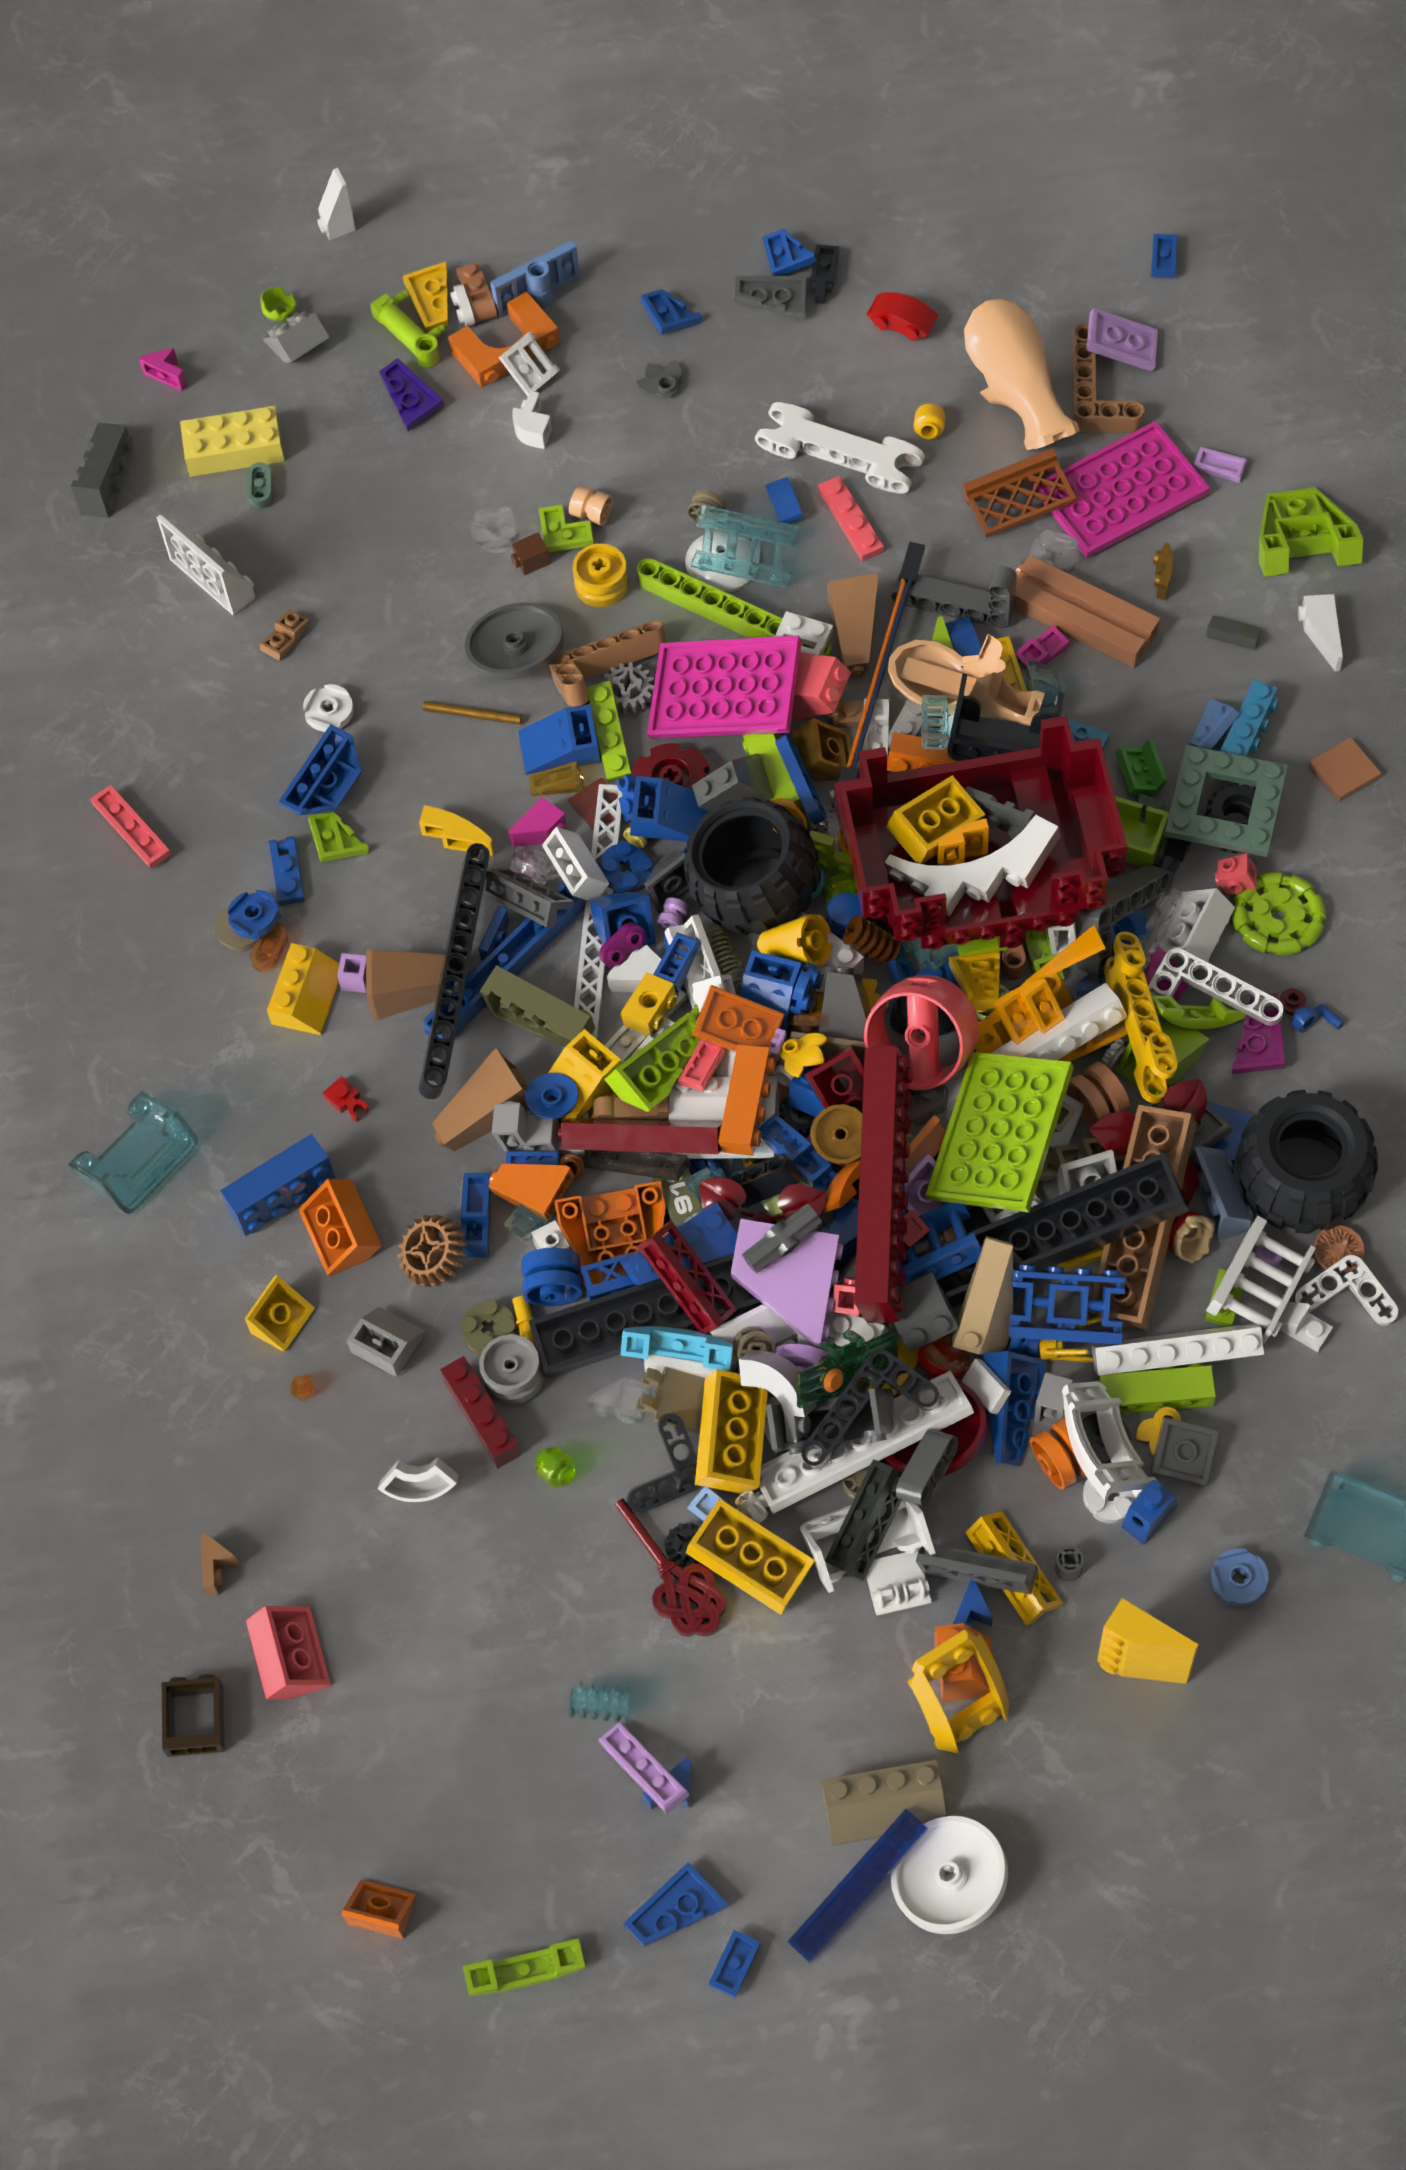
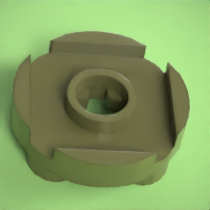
M491 1299L470 1308L461 1321L462 1336L465 1344L471 1351L480 1355L490 1341L503 1335H515L516 1331L512 1312L506 1306L496 1303V1301ZM485 1324H494L493 1333L489 1331L482 1332Z

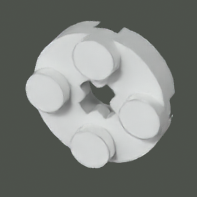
M333 684L324 685V688L319 690L313 689L308 693L303 703L306 722L314 729L323 732L327 730L330 724L342 730L350 722L354 713L353 702L347 690ZM333 705L332 711L325 712L323 707Z
M1087 1479L1083 1489V1502L1094 1518L1104 1523L1115 1524L1124 1521L1128 1508L1139 1495L1135 1496L1132 1491L1118 1492L1119 1497H1114V1501H1109L1108 1497L1103 1500L1089 1479Z

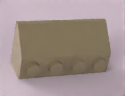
M937 1760L821 1780L832 1846L913 1832L928 1821L946 1817Z

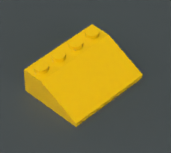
M1122 1598L1103 1627L1097 1662L1101 1663L1100 1666L1103 1670L1113 1675L1117 1673L1122 1677L1187 1684L1199 1644Z

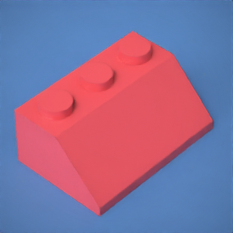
M264 1606L246 1620L266 1699H291L331 1685L310 1606Z

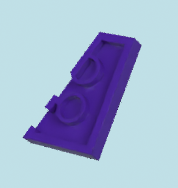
M398 358L380 370L381 379L407 431L413 429L444 406L443 399Z

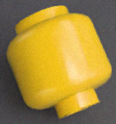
M928 403L921 405L916 410L913 426L916 434L928 440L940 437L945 428V411L937 404Z

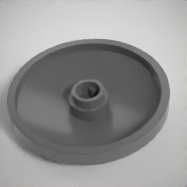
M513 603L496 608L476 621L467 634L465 651L470 665L479 674L496 680L520 679L539 672L557 657L563 646L564 633L559 618L550 609L534 603Z

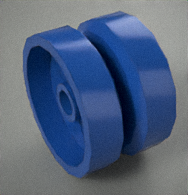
M555 1247L542 1248L525 1254L521 1259V1272L525 1278L522 1282L524 1300L530 1304L549 1307L562 1306L578 1300L582 1296V1281L579 1276L581 1273L580 1255L573 1250Z

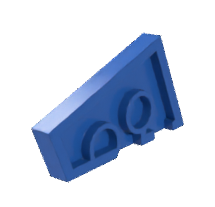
M687 1862L623 1924L646 1947L728 1908L729 1904Z

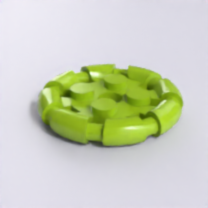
M1282 872L1263 873L1257 875V889L1242 890L1241 893L1235 895L1233 900L1235 908L1231 914L1232 922L1236 932L1241 933L1243 936V941L1261 953L1265 954V951L1275 953V956L1297 954L1301 952L1302 948L1310 947L1322 934L1324 929L1322 923L1326 919L1323 899L1321 895H1317L1313 891V885L1294 874H1292V877L1282 875ZM1279 885L1288 886L1290 888L1289 890L1286 888H1279ZM1262 888L1265 893L1260 896L1257 890ZM1306 897V899L1308 900V902L1305 903V904H1302V902H1301L1300 900H1301L1302 898ZM1245 906L1253 908L1252 912L1246 911ZM1281 911L1285 914V918L1275 919L1271 913ZM1304 919H1310L1312 922L1305 923ZM1254 926L1256 930H1251L1250 927ZM1296 934H1297L1298 937H1299L1297 940H1296L1295 938H1292V937H1294ZM1268 936L1279 938L1278 943L1267 941Z

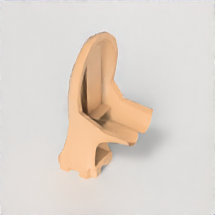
M1001 298L987 300L974 309L964 328L966 351L975 366L984 374L988 388L980 393L989 403L1005 405L1019 414L1025 426L1024 444L1026 449H1038L1079 432L1080 429L1077 422L1064 414L1052 390L1043 337L1031 316L1015 302Z
M989 634L986 636L979 655L962 657L953 649L937 641L913 640L897 647L889 658L888 672L895 688L910 701L934 712L947 715L955 713L963 673L968 674L964 696L973 697L980 702V716L1030 726L1032 717L1040 711L1045 695L1044 692L1038 690L1019 691L1012 688L1003 677L1006 664L1000 659L1003 649L1002 645Z

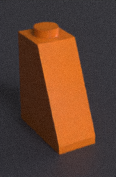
M501 1164L500 1168L492 1173L489 1179V1188L495 1196L549 1222L556 1210L554 1200L563 1198L575 1175L571 1168L566 1165Z

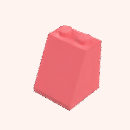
M800 653L791 721L835 712L851 675V671L836 657Z

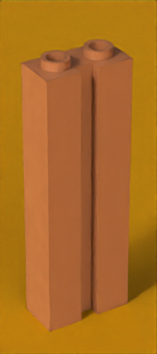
M1029 555L1025 563L1021 562L1017 567L1014 610L1049 627L1054 625L1061 633L1132 668H1135L1159 632V617Z

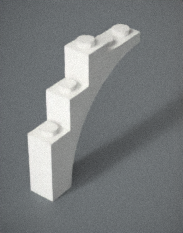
M1035 815L1025 829L1011 842L992 854L977 860L950 866H931L908 862L890 854L885 861V866L890 878L899 883L904 881L910 884L914 891L924 894V897L946 893V915L950 917L965 892L975 900L980 901V899H983L989 903L1005 877L1014 886L1022 885L1028 888L1060 839L1059 827Z

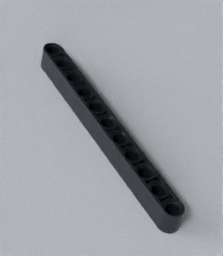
M475 843L468 847L462 863L419 1083L420 1094L427 1099L438 1098L447 1081L490 857L488 848L480 843ZM459 923L466 924L468 927H464ZM455 945H459V946H461L463 949H459V948H457ZM451 967L457 968L459 971H454ZM446 990H452L455 994H451ZM441 1012H446L451 1016H445ZM437 1035H443L446 1039H441ZM433 1058H439L442 1062H437ZM428 1081H434L438 1085H432Z

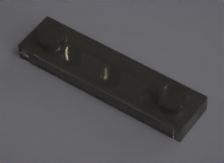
M589 1150L583 1159L585 1168L674 1181L680 1180L690 1164L688 1155L664 1152Z

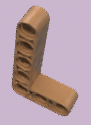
M1081 323L1074 328L1073 420L1077 422L1080 429L1079 432L1133 433L1143 427L1145 409L1140 402L1096 401V353L1086 350L1089 324Z
M651 621L557 655L549 664L554 684L569 706L577 707L589 701L585 679L608 672L611 667L619 668V663L627 665L629 662H635L659 653L660 643H668L662 622Z

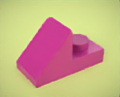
M174 348L140 356L139 362L143 374L180 391H183L187 386L184 371L176 365L178 360Z

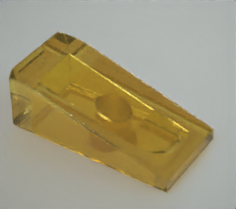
M576 761L529 775L531 796L574 793L584 790L583 772Z

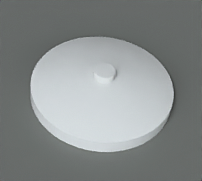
M946 1816L933 1819L915 1829L899 1847L891 1870L893 1895L902 1912L915 1925L926 1931L938 1934L960 1933L982 1923L999 1905L1008 1881L1007 1858L999 1841L984 1825L975 1820L960 1816Z

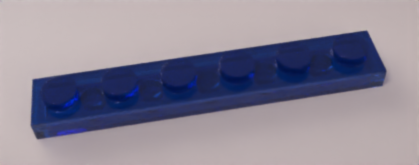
M905 1809L787 1943L811 1964L927 1833L928 1828L911 1812Z

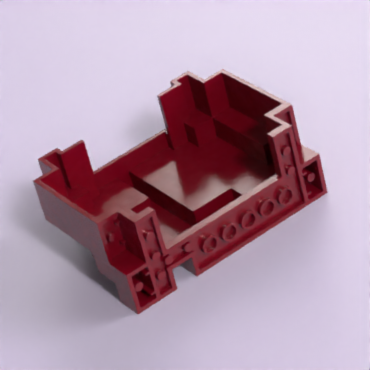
M1067 716L1041 720L1039 748L887 774V752L885 747L859 751L860 778L834 783L835 811L840 834L844 837L845 847L849 850L863 918H880L887 914L889 926L893 928L895 942L902 940L909 942L919 938L921 949L929 948L934 950L944 945H963L969 941L979 939L991 940L997 936L999 948H1016L1021 944H1025L1026 931H1043L1048 927L1054 926L1067 927L1078 922L1080 909L1087 908L1093 910L1106 905L1108 877H1116L1125 873L1128 846L1101 740L1096 738L1074 741ZM952 775L964 789L969 786L990 794L996 798L998 803L1003 805L1007 801L1016 805L1015 809L1022 812L1030 809L1034 811V816L1037 815L1059 827L1060 839L1028 888L1022 885L1014 886L1005 877L989 903L983 899H980V901L975 900L965 892L950 917L946 915V893L924 897V894L914 891L910 884L904 881L899 883L890 878L885 866V861L890 854L908 862L916 863L886 828L894 811ZM988 825V854L965 858V863L988 856L1007 845L1013 839L1001 829H995ZM938 855L923 864L938 866Z

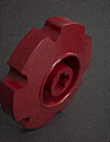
M667 743L651 748V755L649 757L640 756L634 764L631 774H634L635 778L636 776L661 778L693 790L692 785L706 777L710 769L708 761L699 751L692 747H689L687 750H681L678 743Z

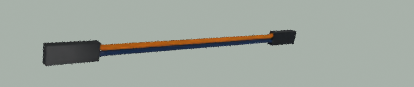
M909 542L899 575L901 585L846 767H842L838 782L858 778L859 751H862L910 586L916 582L925 551L924 544ZM835 793L831 803L832 808H835Z

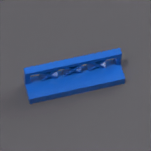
M634 1252L580 1267L587 1289L586 1297L588 1301L636 1286L628 1275L621 1276L614 1272L617 1265L621 1264L620 1261ZM599 1270L607 1274L604 1282L592 1285L588 1273Z

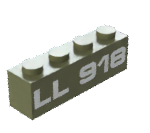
M685 1158L654 1167L655 1177L651 1178L652 1182L661 1181L666 1206L665 1216H668L669 1221H672L676 1226L702 1209Z

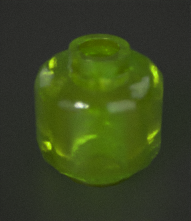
M844 872L829 877L826 880L825 886L822 888V894L827 905L834 896L841 893L858 895L855 879L850 873Z
M552 1446L542 1450L536 1457L535 1474L553 1488L567 1486L576 1475L575 1460L559 1447Z

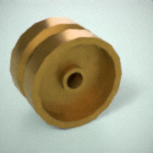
M845 1104L832 1105L822 1110L813 1120L810 1129L811 1143L815 1151L825 1160L836 1164L850 1163L860 1158L862 1113L855 1107ZM838 1129H843L846 1132V1136L843 1139H838L835 1136V1132Z

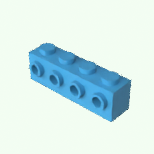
M1255 679L1253 680L1238 712L1240 714L1234 720L1220 752L1250 757L1252 752H1257L1261 738H1259L1261 732H1266L1270 722L1268 717L1270 713H1275L1279 703V699L1276 698L1277 687Z

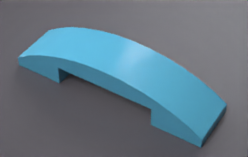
M655 1326L631 1327L623 1329L620 1355L648 1359L649 1354L703 1362L704 1368L730 1371L733 1344L708 1334L686 1329Z

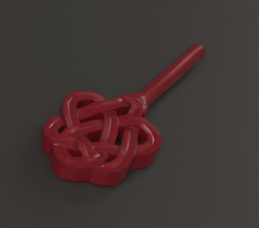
M625 1499L618 1500L615 1506L658 1564L660 1578L664 1582L655 1588L652 1595L654 1610L661 1617L671 1619L674 1629L681 1636L690 1637L696 1634L706 1637L713 1635L719 1628L720 1617L725 1613L726 1601L722 1593L714 1587L715 1579L711 1569L702 1563H692L681 1569L677 1563L667 1559ZM695 1575H700L704 1577L705 1581L696 1577ZM672 1576L675 1577L679 1581V1583H674ZM665 1595L667 1597L668 1606H665L661 1602L662 1598ZM675 1595L680 1596V1604L682 1609L677 1608ZM690 1601L698 1605V1609H691Z

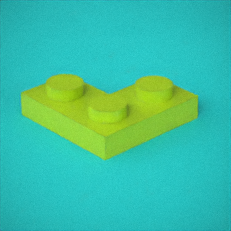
M562 504L538 508L543 540L549 553L583 548L594 544L590 520L566 524Z
M811 830L809 834L818 852L817 863L819 868L835 872L841 877L854 878L850 855L835 850V837Z

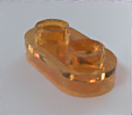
M277 923L269 933L256 941L250 953V960L252 966L257 971L267 972L273 969L288 942L286 929L281 924ZM273 938H279L277 941H272ZM262 959H268L266 962H260Z

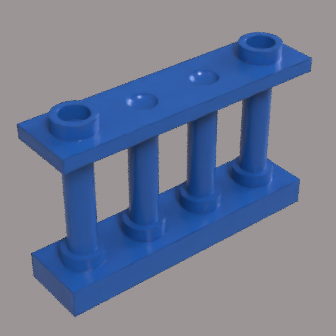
M948 1202L919 1216L930 1231L916 1243L928 1238L933 1252L917 1258L914 1246L912 1245L909 1249L906 1247V1260L908 1263L902 1266V1269L905 1271V1284L930 1271L933 1272L938 1280L978 1261L982 1246L974 1233L967 1235L963 1221L970 1219L971 1216L964 1204ZM953 1227L957 1241L943 1247L938 1233Z

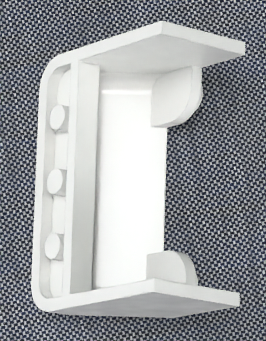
M902 1500L877 1554L894 1547L908 1554L915 1553L922 1546L930 1555L935 1554L923 1512L916 1504ZM851 1505L809 1520L800 1526V1531L810 1557L815 1560L813 1564L818 1577L829 1593L834 1591L832 1583L841 1580L845 1572L826 1563L825 1559ZM886 1505L882 1507L880 1517L884 1516L887 1510ZM874 1531L870 1532L867 1538L868 1543L872 1541Z

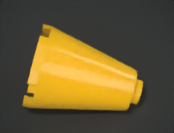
M808 914L762 932L757 941V947L761 953L800 962L802 965H806L808 962L815 965H823L829 959L832 950V943H828L827 934H831L828 923L821 915Z

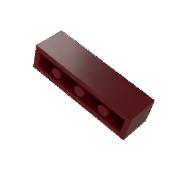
M465 1356L441 1368L440 1371L444 1383L496 1468L498 1469L521 1456L518 1442Z

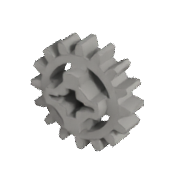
M629 662L628 667H624L622 663H619V669L610 668L611 675L604 674V681L601 683L611 681L618 710L622 708L623 714H626L628 709H632L633 713H637V707L646 708L645 701L652 702L654 678L650 677L649 670L643 671L641 664L634 668L632 662Z

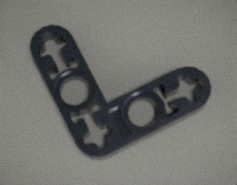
M667 1413L662 1415L657 1424L659 1434L674 1471L635 1486L628 1492L627 1504L635 1512H646L701 1488L699 1485L684 1482L680 1484L684 1489L679 1491L678 1483L673 1478L678 1475L679 1480L688 1477L687 1472L689 1470L696 1474L697 1455L682 1419L676 1414ZM667 1419L673 1422L677 1421L678 1425L674 1427V1430L678 1437L683 1434V1439H676L670 1444L668 1443V1439H673L669 1430L664 1431L663 1427L667 1425ZM678 1444H685L688 1447L689 1452L685 1459L678 1460L674 1457L673 1451ZM662 1481H670L673 1485V1491L669 1496H661L658 1492V1486ZM652 1486L653 1493L658 1499L657 1501L653 1502V1498L649 1497L643 1500L644 1505L641 1507L637 1503L633 1504L632 1500L636 1499L635 1494L637 1492H640L641 1495H647L651 1493L647 1488Z

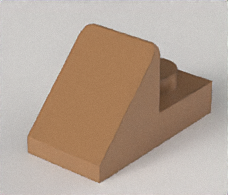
M201 1534L203 1589L207 1596L219 1595V1585H223L221 1568L239 1566L240 1564L231 1552L208 1534Z

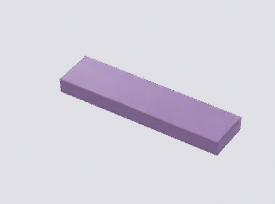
M621 1721L598 1739L602 1747L666 1814L690 1796L687 1790Z

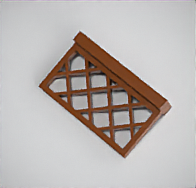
M1053 448L963 484L964 498L967 504L970 505L986 538L1077 502V498L1057 461V455ZM1054 470L1058 475L1055 482L1043 479L1046 473ZM1032 481L1036 484L1033 490L1030 491L1020 488L1022 483ZM1040 484L1052 487L1048 496L1037 493ZM1056 489L1065 491L1068 497L1060 500L1053 498ZM1004 490L1013 491L1010 500L998 497L999 493ZM1018 493L1029 496L1026 505L1014 502ZM1034 498L1046 501L1041 508L1030 507ZM982 499L991 501L987 509L978 507L975 502ZM995 502L1007 506L1003 514L991 511ZM1011 507L1023 510L1021 516L1016 518L1007 515ZM989 516L1000 519L998 525L988 529L986 521Z

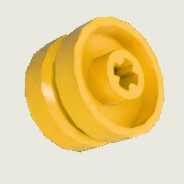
M593 544L578 552L573 560L572 569L578 597L585 604L598 608H606L622 600L628 591L627 564L623 553L616 547L608 544Z

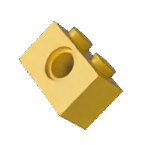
M646 972L621 1011L624 1026L652 1037L655 1031L662 1027L668 1010H672L677 1002L674 983Z

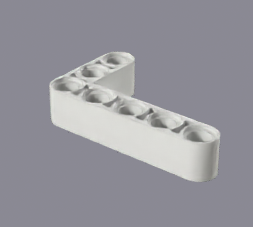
M1173 948L1167 952L1148 986L1151 996L1173 997L1181 981H1184L1265 1025H1276L1283 1017V1005L1278 999L1180 948ZM1173 957H1181L1184 960V964L1179 968L1172 967L1169 962ZM1197 969H1203L1208 973V976L1203 980H1197L1194 978L1193 973ZM1166 979L1170 981L1171 987L1166 991L1158 989L1157 983L1160 980ZM1221 981H1226L1231 985V989L1228 992L1222 993L1217 990V984ZM1244 994H1251L1254 996L1255 1001L1250 1005H1245L1240 1001V997ZM1268 1006H1274L1278 1009L1279 1013L1277 1016L1270 1018L1263 1011Z

